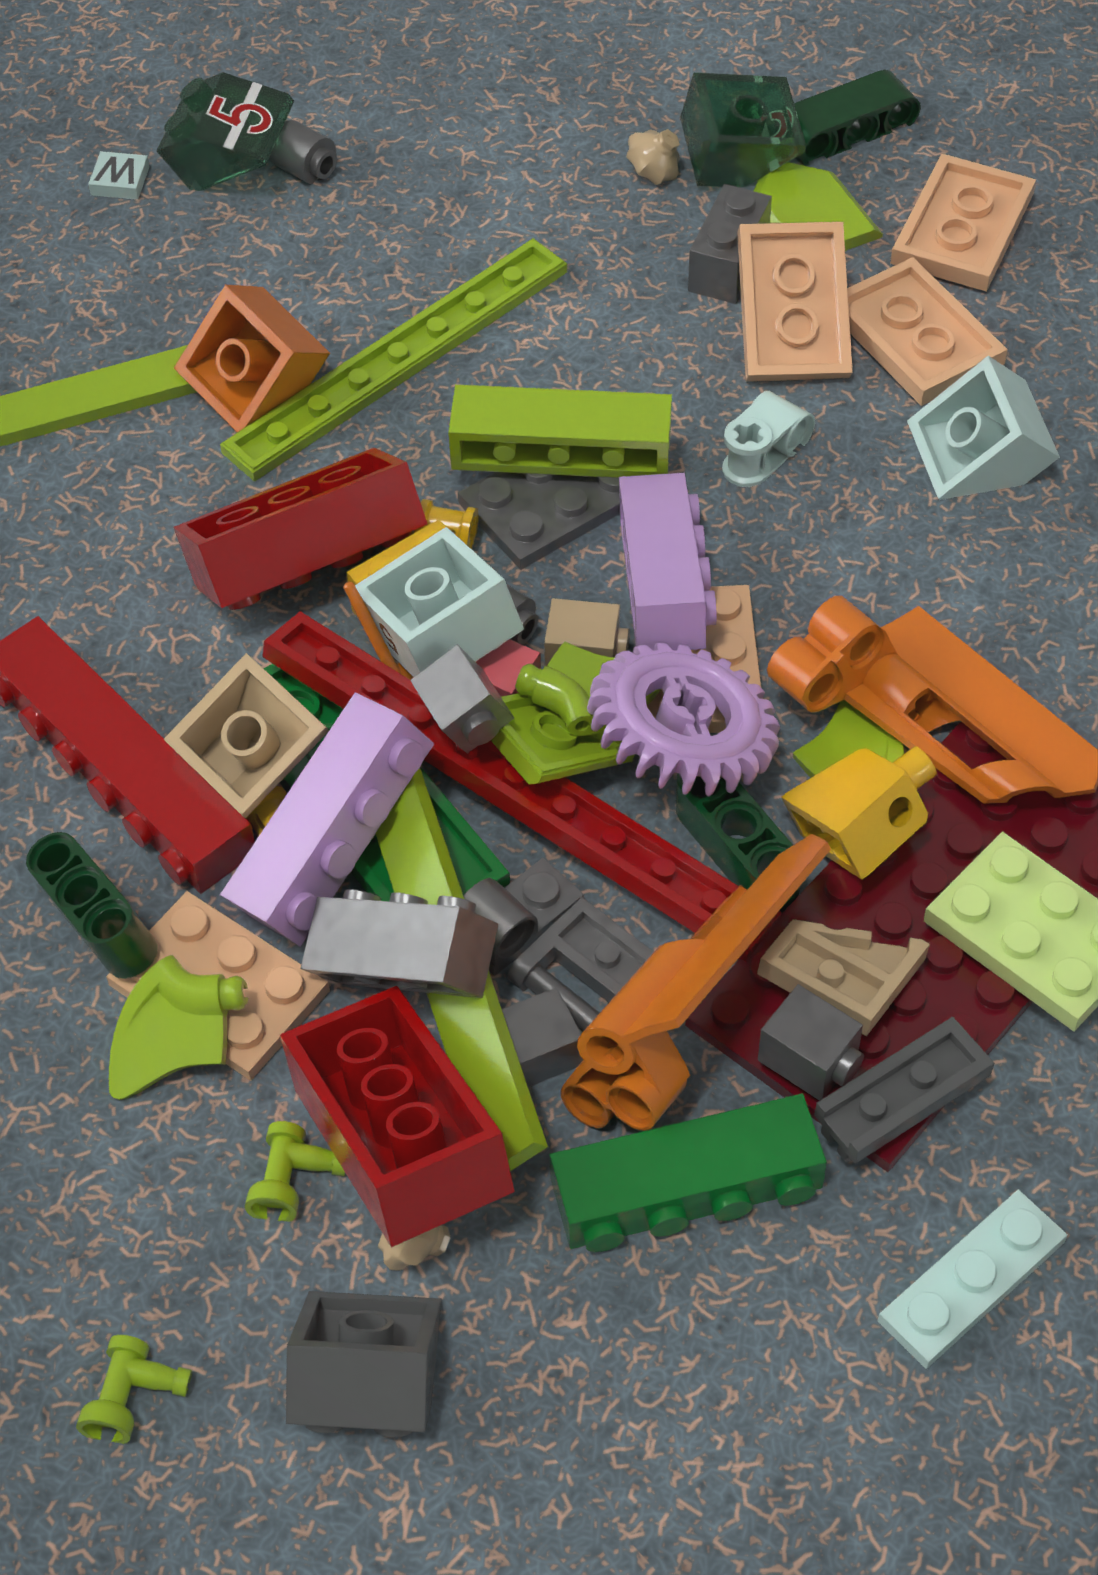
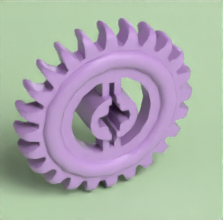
M656 643L654 650L647 645H639L634 647L633 652L622 651L617 653L614 660L602 664L599 675L593 679L590 688L591 696L587 706L588 713L593 715L591 722L592 731L597 732L604 725H607L601 739V747L606 749L613 741H622L616 757L618 765L622 764L630 755H639L640 760L636 769V777L641 778L648 768L656 765L660 770V789L667 784L674 772L679 773L683 780L682 792L684 795L688 794L691 790L696 776H700L706 783L705 793L708 797L715 791L720 776L726 780V790L729 793L736 789L741 773L743 774L744 784L751 785L757 773L762 774L767 770L772 757L779 746L777 735L780 725L773 716L775 713L774 706L769 700L763 699L764 690L758 684H748L750 676L745 671H732L730 669V661L724 658L714 661L711 659L710 652L701 649L697 654H694L689 646L681 644L678 645L677 650H672L666 643ZM657 689H662L664 696L656 718H654L647 708L646 696ZM717 706L725 718L726 728L717 735L711 736L708 727Z

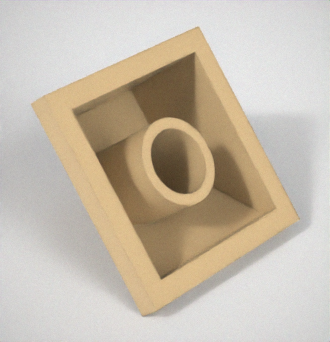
M246 653L177 724L164 740L246 818L329 730Z

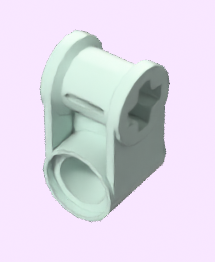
M771 391L761 393L750 407L735 420L731 421L725 428L724 443L729 449V453L724 459L722 466L725 478L730 483L740 487H752L764 482L789 457H793L796 454L793 450L800 443L803 446L808 443L815 426L813 414Z

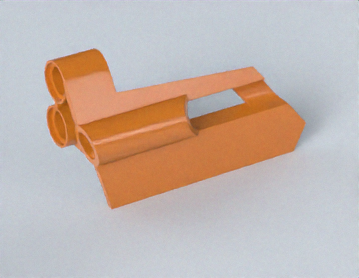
M842 595L834 596L825 601L812 616L808 627L809 634L805 638L793 637L787 640L775 651L768 663V677L809 712H819L845 700L909 749L914 746L919 747L930 758L936 769L984 804L1007 803L1012 797L1031 791H1046L1053 798L1096 792L1098 786V749L920 606L880 627ZM961 721L1007 760L990 762L971 769L930 735L929 732L942 725Z
M811 834L776 856L749 889L740 885L725 899L690 939L667 942L653 952L578 1038L577 1048L583 1061L561 1088L562 1101L576 1119L594 1128L605 1127L614 1115L630 1127L642 1131L650 1130L685 1089L687 1079L690 1077L687 1065L667 1030L679 1028L829 853L831 848L827 841Z

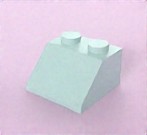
M990 356L985 357L907 420L939 500L1025 485L1060 458L1026 380Z

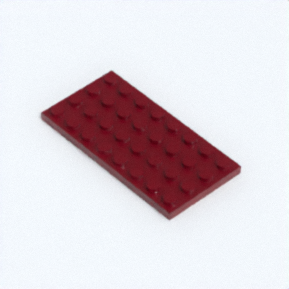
M960 722L941 742L942 745L971 769L990 762L1007 760L963 722ZM936 769L937 775L917 789L928 812L926 823L863 880L831 860L781 914L778 921L748 960L745 962L739 959L685 1020V1026L784 1098L803 1093L811 1117L819 1122L814 1113L816 1104L820 1100L758 1061L761 1029L790 994V992L757 974L760 960L794 919L823 924L834 930L851 928L871 931V942L907 947L909 939L916 938L930 944L924 962L867 1036L861 1033L858 1051L864 1054V1058L852 1080L951 1017L955 1018L988 1055L1033 1001L925 923L926 908L1001 832L1007 834L1098 899V786L1096 792L1090 794L1053 798L1046 791H1031L1018 794L1009 799L1007 803L984 804ZM836 1083L827 1096L842 1086ZM943 1107L866 1157L886 1172H889Z

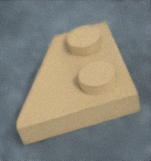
M793 919L761 957L757 974L790 993L797 984L801 985L863 1025L862 1034L867 1036L924 962L930 944L916 938H910L907 947L871 942V931L851 928L834 930L823 924Z

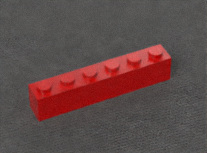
M39 616L0 640V705L5 708L12 703L20 711L18 718L27 733L35 741H40L45 737L54 746L52 747V752L65 772L70 776L80 772L89 781L87 782V788L93 799L103 810L108 812L115 807L124 816L122 823L130 837L140 847L144 848L150 843L160 853L158 856L159 862L175 883L180 885L187 880L202 894L239 867L255 843L251 823L191 767L153 727Z

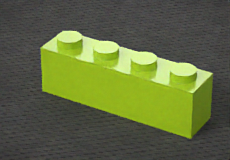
M455 384L448 431L451 470L615 478L668 474L672 394Z

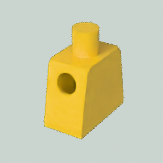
M916 746L894 762H890L873 751L864 748L858 749L791 789L781 798L801 836L806 838L814 834L827 841L831 850L826 856L863 880L926 823L928 812L917 789L935 777L937 772L926 753Z

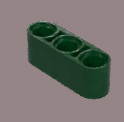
M886 69L880 70L790 105L783 111L792 120L791 130L784 142L808 166L811 165L809 161L821 156L829 158L852 149L850 145L862 140L870 142L893 133L891 129L903 124L913 125L919 116L921 104L891 71ZM778 122L776 125L777 134L781 131V124Z
M677 774L676 814L680 822L731 882L749 889L777 855L793 846L740 782L736 789L729 793L726 790V780L720 776L713 794L709 797H699L696 795H706V783L700 776H696L691 790L688 794L684 795L682 792L683 780L681 775ZM732 835H740V836H743V837H746V838H743V839H735V838H732V837H730V836H732ZM800 887L779 910L781 914L799 896Z
M55 832L39 839L27 854L26 866L53 904L113 976L126 979L144 972L153 963L157 955L158 945L130 903L74 837L68 833Z

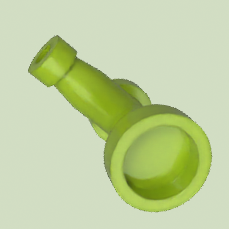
M288 1121L273 1122L268 1126L266 1142L270 1146L264 1180L254 1183L248 1190L245 1210L253 1218L267 1219V1207L279 1208L282 1211L277 1221L291 1222L296 1218L299 1205V1196L296 1190L289 1185L292 1169L312 1172L332 1171L331 1175L343 1177L345 1176V1171L331 1150L304 1144L306 1131L300 1125Z
M129 1335L112 1336L106 1351L111 1361L100 1397L83 1406L76 1429L87 1438L101 1440L102 1427L114 1428L117 1431L111 1442L128 1443L134 1428L133 1414L125 1407L131 1386L150 1390L172 1391L173 1395L186 1397L188 1383H190L192 1377V1370L178 1367L176 1370L159 1362L147 1360L150 1347L139 1338Z

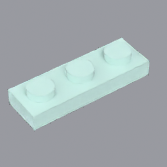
M1018 1189L880 1312L878 1322L927 1369L1065 1243L1068 1234Z

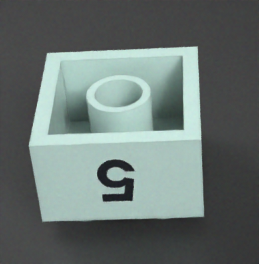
M447 527L355 585L390 653L413 677L457 644L476 662L524 630L505 579Z

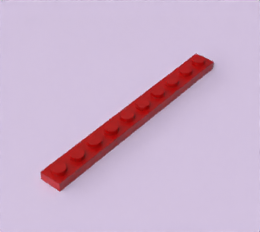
M299 611L264 640L262 654L264 659L341 708H345L356 692L406 717L434 743L424 761L694 933L698 931L723 901L739 887L566 777L529 785L491 740L485 744L478 745L467 754L440 729L410 679L303 612ZM777 912L737 960L742 959L745 962L748 960L778 921L781 912Z

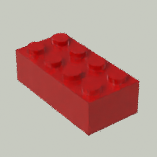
M371 448L173 528L197 589L220 608L228 606L230 610H237L258 602L261 599L260 593L278 585L282 589L302 585L312 578V571L330 564L333 568L351 565L363 558L362 551L382 544V547H391L412 535L413 530L428 525L407 462L377 448Z
M397 985L280 1034L295 1092L391 1248L515 1192L502 1132Z

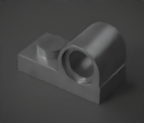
M541 858L505 888L495 879L487 878L475 884L464 894L465 900L476 904L474 913L499 923L489 971L494 976L517 959L581 897L584 898V894L544 858Z

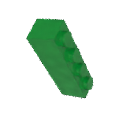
M802 1093L550 1153V1178L569 1248L574 1249L586 1246V1249L590 1252H603L619 1246L624 1241V1236L650 1230L653 1236H669L685 1229L689 1224V1220L714 1215L718 1221H730L749 1213L752 1210V1205L776 1199L783 1206L805 1202L814 1196L817 1189L823 1188L827 1161Z

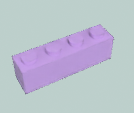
M685 473L619 477L621 533L636 646L647 645L654 650L656 643H666L672 650H677L679 644L687 645L691 650L706 649V626L716 625L717 613L715 592L711 590L709 557H705L704 527L700 525L698 494H688Z
M355 692L220 895L253 919L301 947L309 934L317 897H334L381 824L387 818L390 810L413 775L420 768L434 743L403 715Z

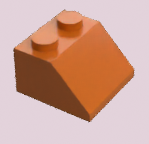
M225 284L174 369L236 432H239L309 386L330 355V352L264 287Z

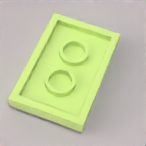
M1001 832L926 908L924 922L1075 1032L1098 1007V899L1007 834Z

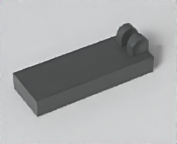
M951 1017L817 1102L814 1116L822 1124L821 1133L829 1143H838L837 1153L845 1162L853 1161L856 1164L991 1076L995 1063L955 1018Z

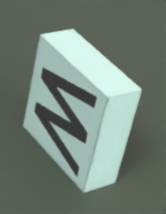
M100 151L88 184L90 194L93 196L138 200L150 167L148 155Z

